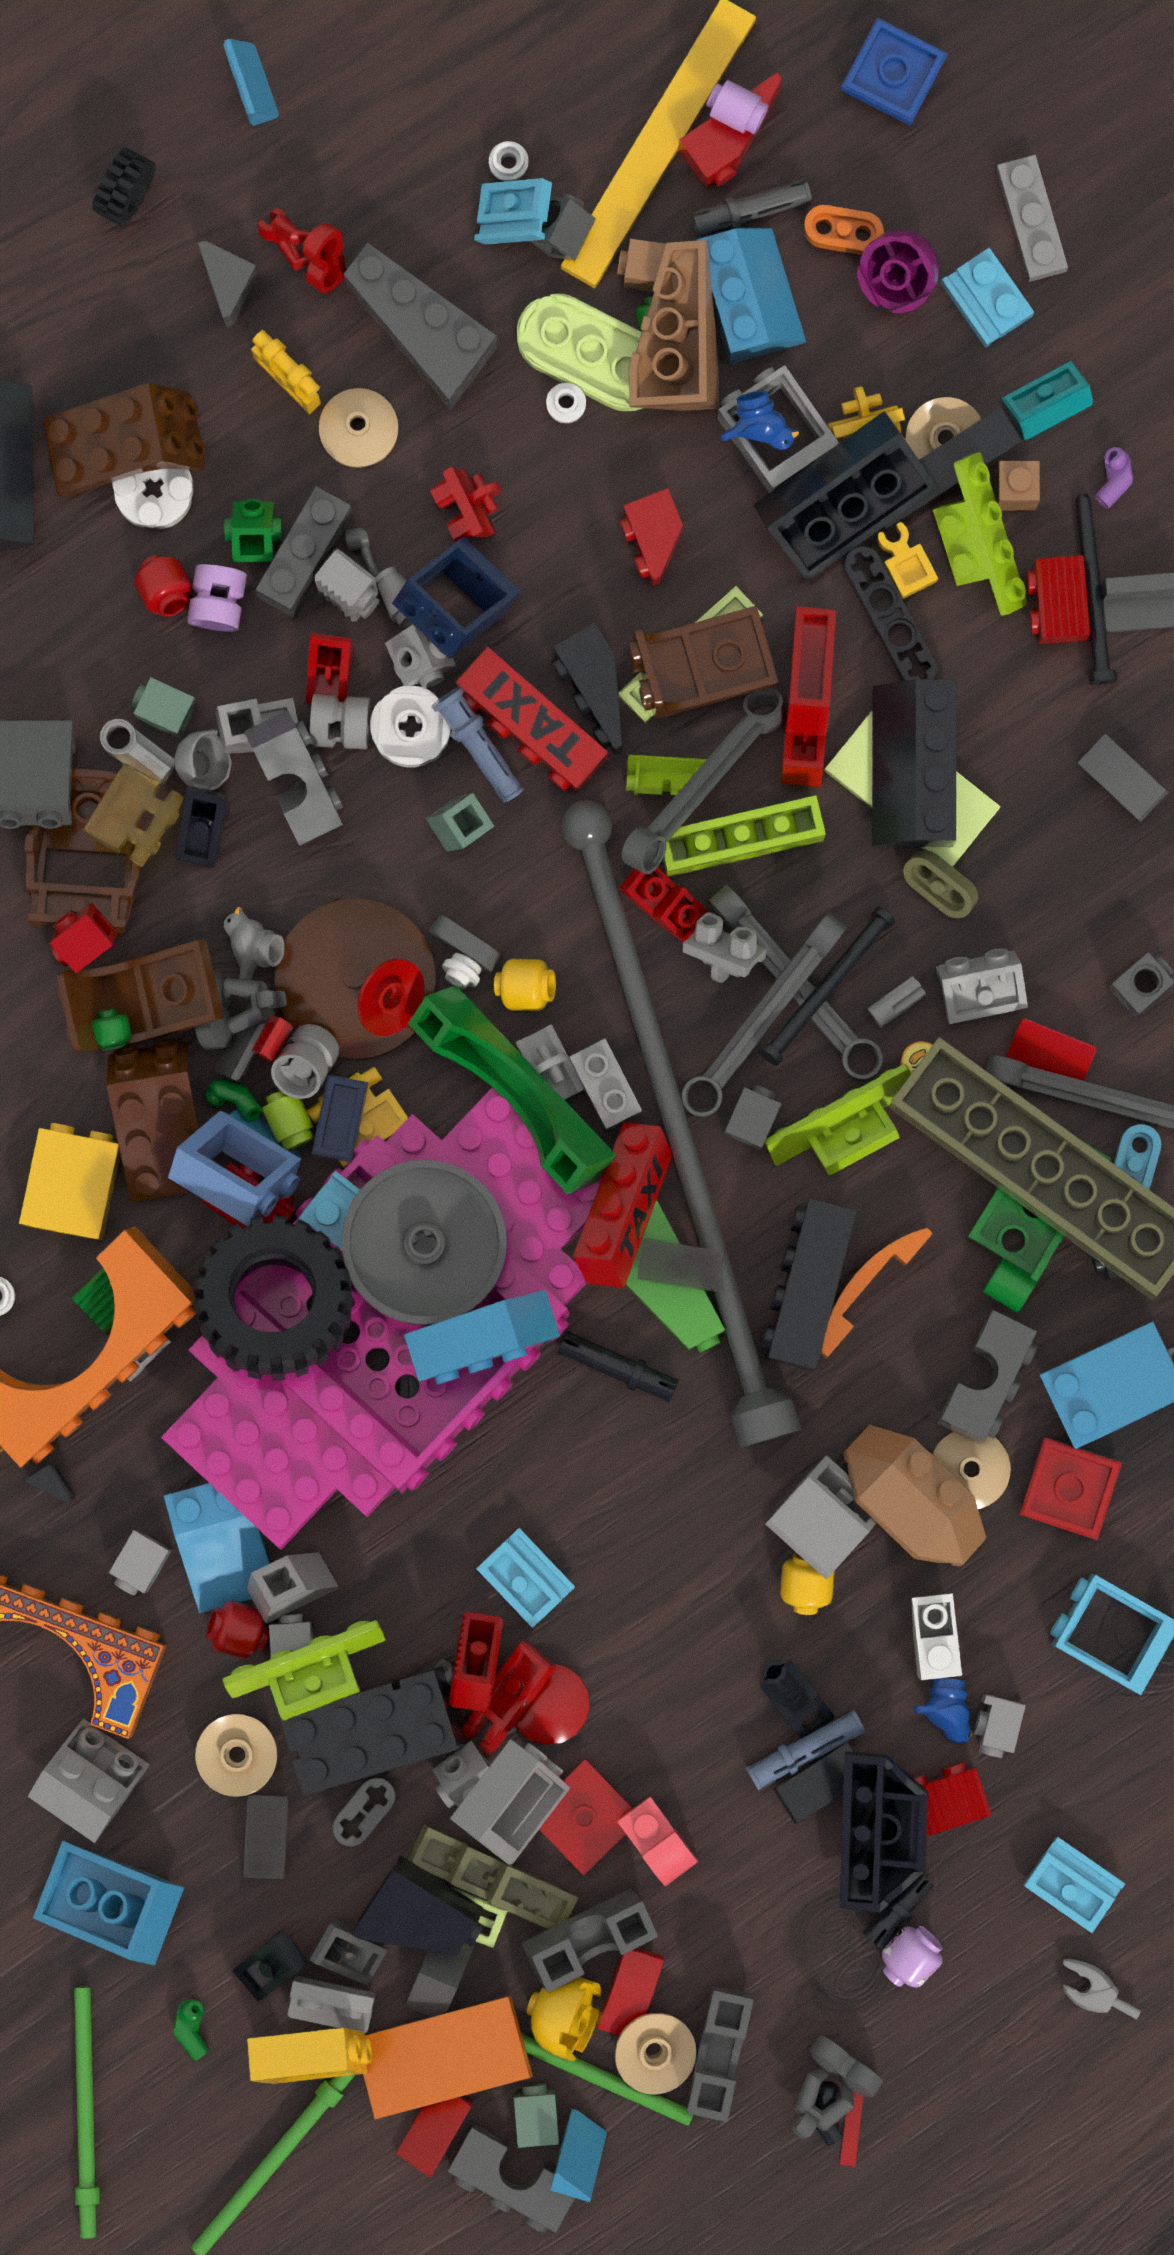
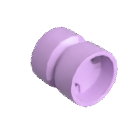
M197 565L192 586L193 590L197 593V597L190 599L187 622L193 626L209 630L238 631L242 608L237 604V600L244 597L247 574L225 566ZM215 592L224 594V598L210 596V593Z

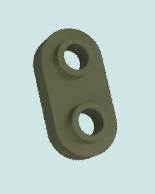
M920 850L915 852L906 862L903 869L906 882L945 915L952 918H963L977 904L978 892L974 884L936 853Z

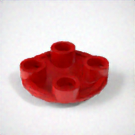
M555 1663L553 1664L557 1668L515 1724L517 1730L529 1740L544 1745L562 1743L575 1736L585 1724L590 1708L588 1691L581 1677L568 1667Z

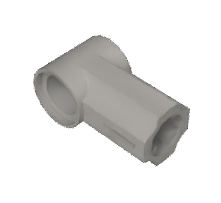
M123 719L110 720L103 726L100 732V741L105 751L111 757L120 761L156 790L165 784L175 769L173 757ZM117 730H125L130 733V741L122 749H115L109 745L111 734Z

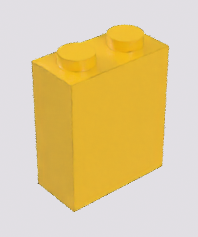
M51 1123L50 1130L39 1128L19 1224L103 1241L121 1158L119 1144L113 1143L114 1135L90 1131L89 1138L74 1135V1127Z

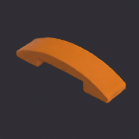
M925 1228L915 1231L889 1244L870 1258L853 1275L832 1307L820 1353L822 1356L827 1358L854 1327L842 1316L843 1313L892 1256L905 1266L933 1234L929 1229Z

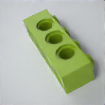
M817 796L680 827L666 843V852L663 857L666 875L672 877L824 841L826 833Z

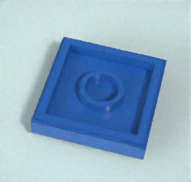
M877 17L841 85L840 91L911 126L948 53Z

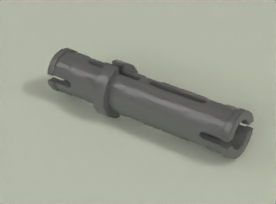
M801 178L800 180L760 191L746 197L737 199L733 197L725 198L724 203L691 212V220L697 237H701L720 229L729 227L732 229L741 228L742 223L812 203V196L808 182H806L805 178Z

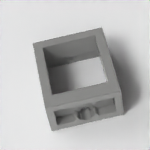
M785 365L777 371L773 367L763 371L753 380L755 383L753 387L744 393L740 389L732 392L720 402L722 407L718 410L717 419L726 431L737 423L735 421V418L738 417L736 399L739 396L761 390L768 391L770 396L781 388L816 440L771 471L749 439L743 437L732 438V441L768 493L775 490L839 444Z
M510 1739L450 1819L505 1863L512 1866L571 1787L559 1778L563 1770L550 1761L530 1743H527L522 1748Z

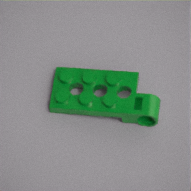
M1090 1146L1092 1149H1094L1095 1151H1097V1152H1098L1099 1154H1101L1103 1157H1105V1158L1108 1159L1109 1161L1111 1160L1110 1157H1108L1107 1155H1105V1154H1103L1102 1152L1098 1151V1150L1095 1149L1094 1147ZM998 1187L967 1236L1001 1258L982 1292L1015 1313H1018L1064 1237L1039 1217L1031 1218L1027 1216L1023 1211V1206ZM1015 1229L1023 1235L1024 1245L1020 1251L1013 1253L1003 1247L1002 1236L1006 1230Z

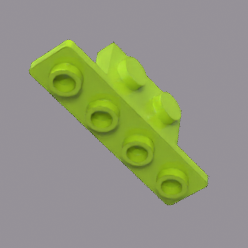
M977 452L954 462L955 472L964 500L939 506L933 509L956 585L960 586L989 579L1001 616H1004L1027 605L1026 590L1023 581L1020 579L1013 557V547L1008 541L1002 522L1001 508L996 502L989 470L984 464L982 454Z
M903 1064L895 1069L887 1070L870 1083L850 1090L844 1097L824 1108L812 1111L807 1117L789 1127L777 1130L764 1142L773 1163L778 1166L812 1148L828 1176H831L899 1139L898 1131L884 1108L890 1105L892 1099L910 1077L911 1072L908 1066Z
M360 1621L350 1625L346 1632L338 1635L317 1637L311 1640L308 1646L301 1649L277 1652L270 1657L269 1661L256 1666H240L234 1669L231 1675L224 1677L222 1680L231 1698H236L270 1685L279 1715L284 1721L360 1692L348 1655L384 1642L386 1639L378 1621Z

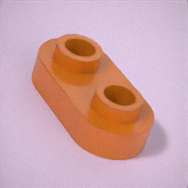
M830 205L814 207L809 211L804 222L805 237L813 246L862 255L868 244L884 233L882 222L876 215L870 212ZM821 223L828 224L831 231L828 234H820L816 229L817 225ZM859 230H865L869 233L870 238L866 241H860L855 233Z

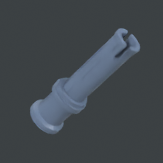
M459 686L439 698L431 707L434 712L439 711L452 730L450 735L453 740L461 741L465 748H467L486 779L494 788L501 802H508L519 795L524 788L482 728L484 725L481 715L474 714L462 696L464 690Z

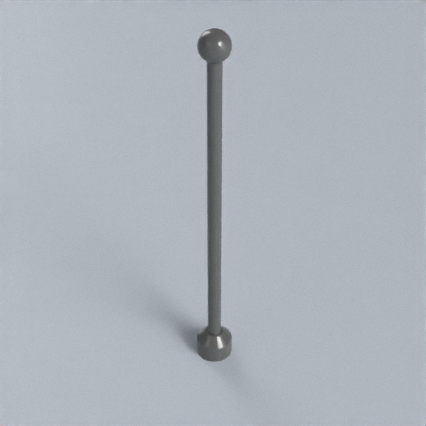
M582 799L572 803L564 811L560 822L561 833L571 847L582 851L743 1388L745 1396L739 1399L730 1416L740 1449L802 1429L793 1399L774 1388L767 1387L605 847V843L610 838L612 832L611 815L601 803L591 799Z

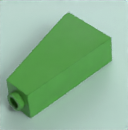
M656 1201L626 1286L688 1350L697 1347L699 1353L720 1343L721 1340L718 1335L724 1332L725 1329L658 1201Z

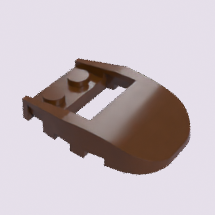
M72 769L70 798L72 824L61 825L53 829L31 825L30 832L25 837L26 890L30 896L31 913H27V919L34 928H38V926L53 927L67 912L72 911L76 915L92 902L118 933L125 934L141 874L143 853L141 801L133 784L120 774L105 770ZM47 850L126 856L123 888L44 883Z

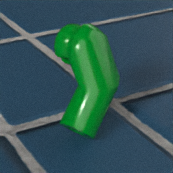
M223 1079L214 1080L209 1084L210 1088L205 1092V1099L211 1106L222 1107L225 1101H229L235 1104L246 1121H254L261 1116L263 1111L261 1106L245 1085Z
M186 1999L181 2002L176 2010L173 2034L195 2062L210 2050V2047L198 2033L201 2019L204 2015V2006L197 1999Z

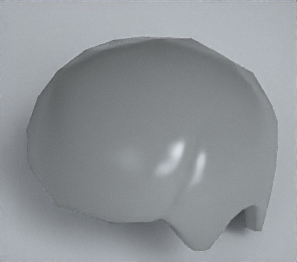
M210 729L190 733L178 744L174 758L175 770L187 786L213 791L218 789L229 778L232 761L230 753L223 751L221 738L217 735L218 730Z

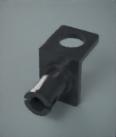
M774 1660L765 1665L762 1670L764 1682L760 1687L800 1738L825 1726L834 1719V1714L793 1662L784 1664L782 1661ZM820 1711L818 1718L813 1723L802 1726V1722L808 1714Z

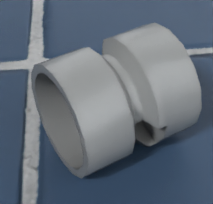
M313 694L310 716V738L313 743L310 746L333 748L337 742H341L345 749L367 750L370 729V697L347 696L344 702H339L336 695Z
M306 1024L295 1029L272 1065L271 1075L275 1085L284 1094L292 1098L305 1099L316 1094L339 1056V1045L335 1037L328 1030L318 1025Z

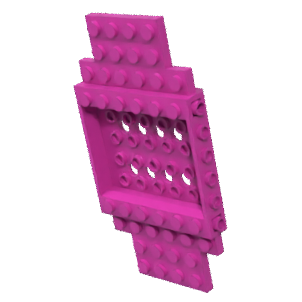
M493 1087L443 1140L437 1137L412 1114L386 1142L378 1135L371 1142L368 1139L363 1140L353 1152V1161L343 1171L340 1168L335 1170L360 1190L368 1181L385 1169L413 1160L446 1162L469 1172L484 1184L496 1200L502 1212L507 1233L506 1257L501 1275L490 1294L472 1311L506 1299L546 1290L560 1335L567 1328L569 1323L565 1319L569 1316V1311L566 1305L585 1286L586 1281L577 1263L563 1249L584 1228L602 1176L596 1183L567 1194L541 1167L538 1150L529 1130L508 1101ZM333 1173L325 1180L323 1186L329 1181ZM312 1197L307 1199L296 1211L295 1216L297 1220L293 1224L296 1225L300 1215L313 1200ZM268 1265L252 1271L242 1279L236 1288L234 1302L239 1317L249 1327L263 1332H280L294 1327L309 1313L307 1303L313 1294L308 1280L299 1271L283 1265ZM351 1282L353 1301L351 1321L358 1324L360 1328L358 1339L350 1344L341 1343L337 1350L332 1349L328 1353L329 1359L320 1367L316 1363L309 1366L308 1373L297 1377L294 1372L285 1374V1380L273 1381L272 1375H262L261 1380L248 1377V1372L243 1369L236 1372L227 1366L224 1358L216 1357L211 1351L208 1341L202 1335L189 1349V1352L209 1369L217 1379L161 1438L282 1550L337 1490L366 1517L395 1488L401 1494L407 1488L414 1491L427 1478L429 1473L425 1469L433 1460L437 1458L442 1461L455 1448L457 1442L453 1439L465 1427L470 1431L479 1423L485 1415V1412L481 1409L493 1397L498 1401L507 1393L513 1385V1382L509 1379L520 1367L526 1371L535 1363L541 1355V1352L537 1349L543 1343L525 1348L526 1356L508 1362H503L502 1356L492 1359L493 1367L470 1374L468 1367L458 1370L460 1378L436 1385L435 1378L420 1381L419 1390L414 1397L402 1398L396 1393L397 1381L406 1375L413 1376L418 1380L404 1334L430 1325L422 1326L402 1323L381 1314L362 1298ZM375 1348L386 1350L390 1357L388 1366L381 1371L371 1370L366 1364L367 1354Z

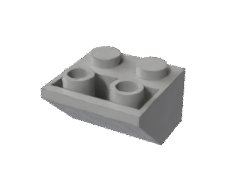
M826 1455L800 1481L766 1522V1525L827 1579L877 1522L855 1502L849 1475Z
M83 1718L43 1769L28 1797L95 1843L115 1817L150 1764L97 1727L90 1725Z

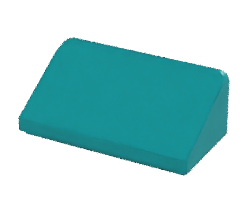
M1072 361L1001 398L1002 403L1024 440L1036 436L1093 404L1090 385Z

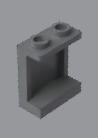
M72 720L0 721V827L14 829L20 825H39L43 828L53 829L61 825L72 824L70 809L73 754H76V735Z

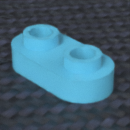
M1144 1124L1128 1128L1120 1138L1113 1162L1114 1165L1147 1189H1150L1161 1151L1159 1134L1155 1129ZM1140 1138L1145 1141L1146 1150L1143 1153H1137L1133 1150L1132 1142L1134 1139Z

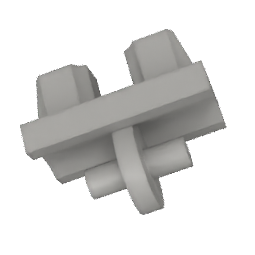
M710 912L704 914L697 921L694 933L683 942V953L703 960L704 964L711 966L712 980L723 983L729 975L745 978L756 963L766 959V948L757 945L756 931L747 927H737L729 934L722 931L723 920L720 916Z
M552 1024L515 1042L519 1053L564 1100L584 1090Z

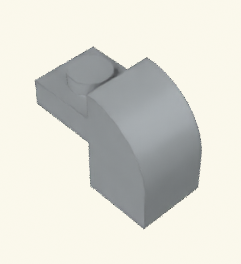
M293 698L258 704L257 699L217 706L215 715L223 751L225 753L253 752L244 731L283 712L288 711L294 723H298Z

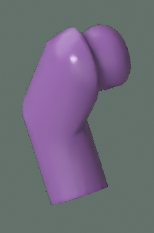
M1112 447L1105 453L1104 461L1108 482L1094 496L1098 503L1106 509H1109L1133 483L1130 457L1119 447Z

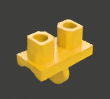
M859 386L853 388L854 400L841 403L844 415L858 412V415L827 423L828 428L840 443L883 411L888 414L900 433L901 426L899 421L905 420L902 408H898L897 405L869 412V408L882 405L881 395L878 393L866 397L863 387Z

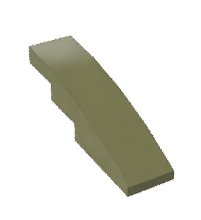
M424 1824L408 1857L409 1861L426 1872L479 1896L490 1904L547 1929L568 1920L579 1898L513 1864L509 1866L502 1859Z

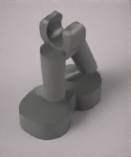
M213 970L224 1019L195 1027L197 1039L200 1045L209 1051L228 1048L232 1043L235 1033L268 1021L270 1009L286 1007L285 991L274 992L268 990L266 983L263 981L225 979L221 972ZM231 994L250 998L251 1007L234 1017L227 1011L231 1001Z
M818 2035L808 2049L818 2068L807 2073L800 2093L793 2105L794 2110L801 2115L793 2125L792 2132L801 2139L810 2137L816 2127L822 2131H828L829 2128L854 2108L853 2093L873 2098L884 2082L875 2072L853 2059L839 2045L822 2035ZM830 2075L838 2076L842 2084L841 2098L820 2110L815 2106L821 2083Z

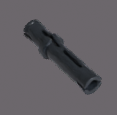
M567 1331L558 1355L568 1357L627 1383V1388L635 1391L638 1388L670 1403L679 1379L646 1366L647 1362L642 1359L636 1362Z

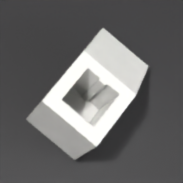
M953 1593L911 1598L913 1641L918 1678L920 1680L962 1676Z

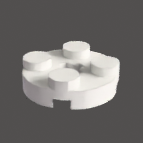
M187 469L154 470L112 482L115 501L120 512L129 522L141 528H169L185 517L192 504L194 493L193 479L190 471ZM149 480L153 482L162 481L164 483L160 487L163 493L162 496L156 498L154 495L145 497L143 495L147 489L145 483Z
M401 686L392 690L381 702L377 703L371 715L370 730L372 739L379 753L384 758L402 767H420L439 758L449 742L451 728L439 711L434 712L431 707L438 700L434 693L420 686ZM408 716H414L416 723L422 725V730L415 732L414 737H406V732L399 730L400 723H406Z

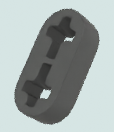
M441 914L437 916L428 930L437 939L458 953L471 958L481 968L492 973L502 958V955L494 948Z
M378 1776L369 1778L354 1794L333 1823V1833L339 1843L354 1847L360 1845L371 1834L395 1802L396 1791L390 1780ZM380 1785H383L387 1789L384 1796L388 1802L385 1805L380 1802L376 1803L369 1812L363 1807L371 1796L367 1789L370 1786L377 1789ZM360 1811L366 1816L358 1827L362 1834L359 1837L354 1834L350 1835L349 1838L345 1837L342 1834L345 1827L341 1821L344 1818L349 1821L353 1820Z

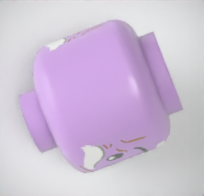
M906 1926L883 1948L882 1958L886 1964L883 1972L898 1987L905 1983L908 1986L918 1988L941 1966L942 1956L940 1951L943 1947L939 1940L923 1926H918L917 1928Z

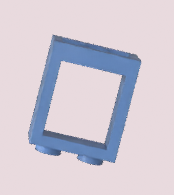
M219 1111L177 1147L168 1178L250 1227L251 1218L268 1217L283 1196L289 1198L293 1194L300 1180L296 1174L301 1159L223 1111ZM222 1151L262 1175L265 1179L255 1187L213 1162L212 1159Z

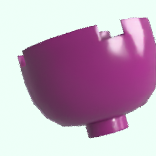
M897 229L881 234L868 244L862 253L860 265L857 269V277L862 292L872 304L877 307L882 305L885 308L892 309L891 312L899 314L915 310L930 297L938 282L940 264L936 251L927 239L914 231Z

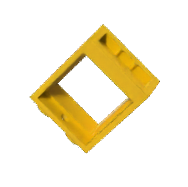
M348 2028L247 2039L250 2081L278 2084L367 2074V2064L372 2061L370 2040L365 2038L363 2031Z

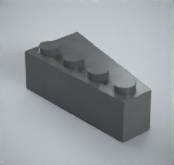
M367 242L344 273L346 287L374 321L382 327L392 339L394 345L409 359L428 385L430 384L451 411L498 348L497 336Z

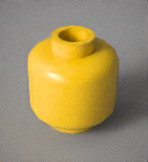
M510 959L504 964L502 972L495 974V995L501 996L503 1005L508 1010L540 1011L545 1008L547 1002H551L554 999L556 991L555 973L552 969H548L547 964L541 959Z
M794 1553L793 1558L787 1560L782 1566L780 1596L785 1603L794 1606V1612L803 1615L816 1614L818 1608L827 1606L832 1601L835 1571L825 1579L798 1553Z

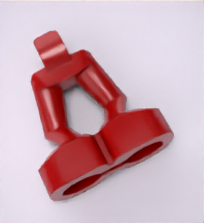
M278 208L270 211L271 225L266 224L263 220L257 222L259 236L267 241H274L294 270L308 266L306 282L326 294L342 282L346 266L345 257L341 254L343 239L340 230L329 223H322L312 231L299 230L286 214ZM296 244H303L302 251L304 256H302Z

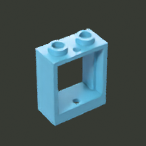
M1090 1574L1087 1580L1081 1577L1070 1595V1599L1075 1601L1068 1615L1061 1613L1050 1631V1634L1055 1637L1051 1645L1131 1691L1142 1695L1174 1637V1619L1095 1574ZM1097 1589L1156 1622L1128 1675L1121 1673L1068 1642Z

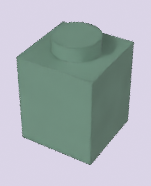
M150 677L147 686L141 684L137 689L131 706L136 708L133 714L138 721L181 740L198 703L195 697Z
M473 793L454 797L425 818L446 852L464 849L494 827Z
M546 2083L522 2085L521 2092H514L518 2148L558 2145L559 2129L555 2089H547Z

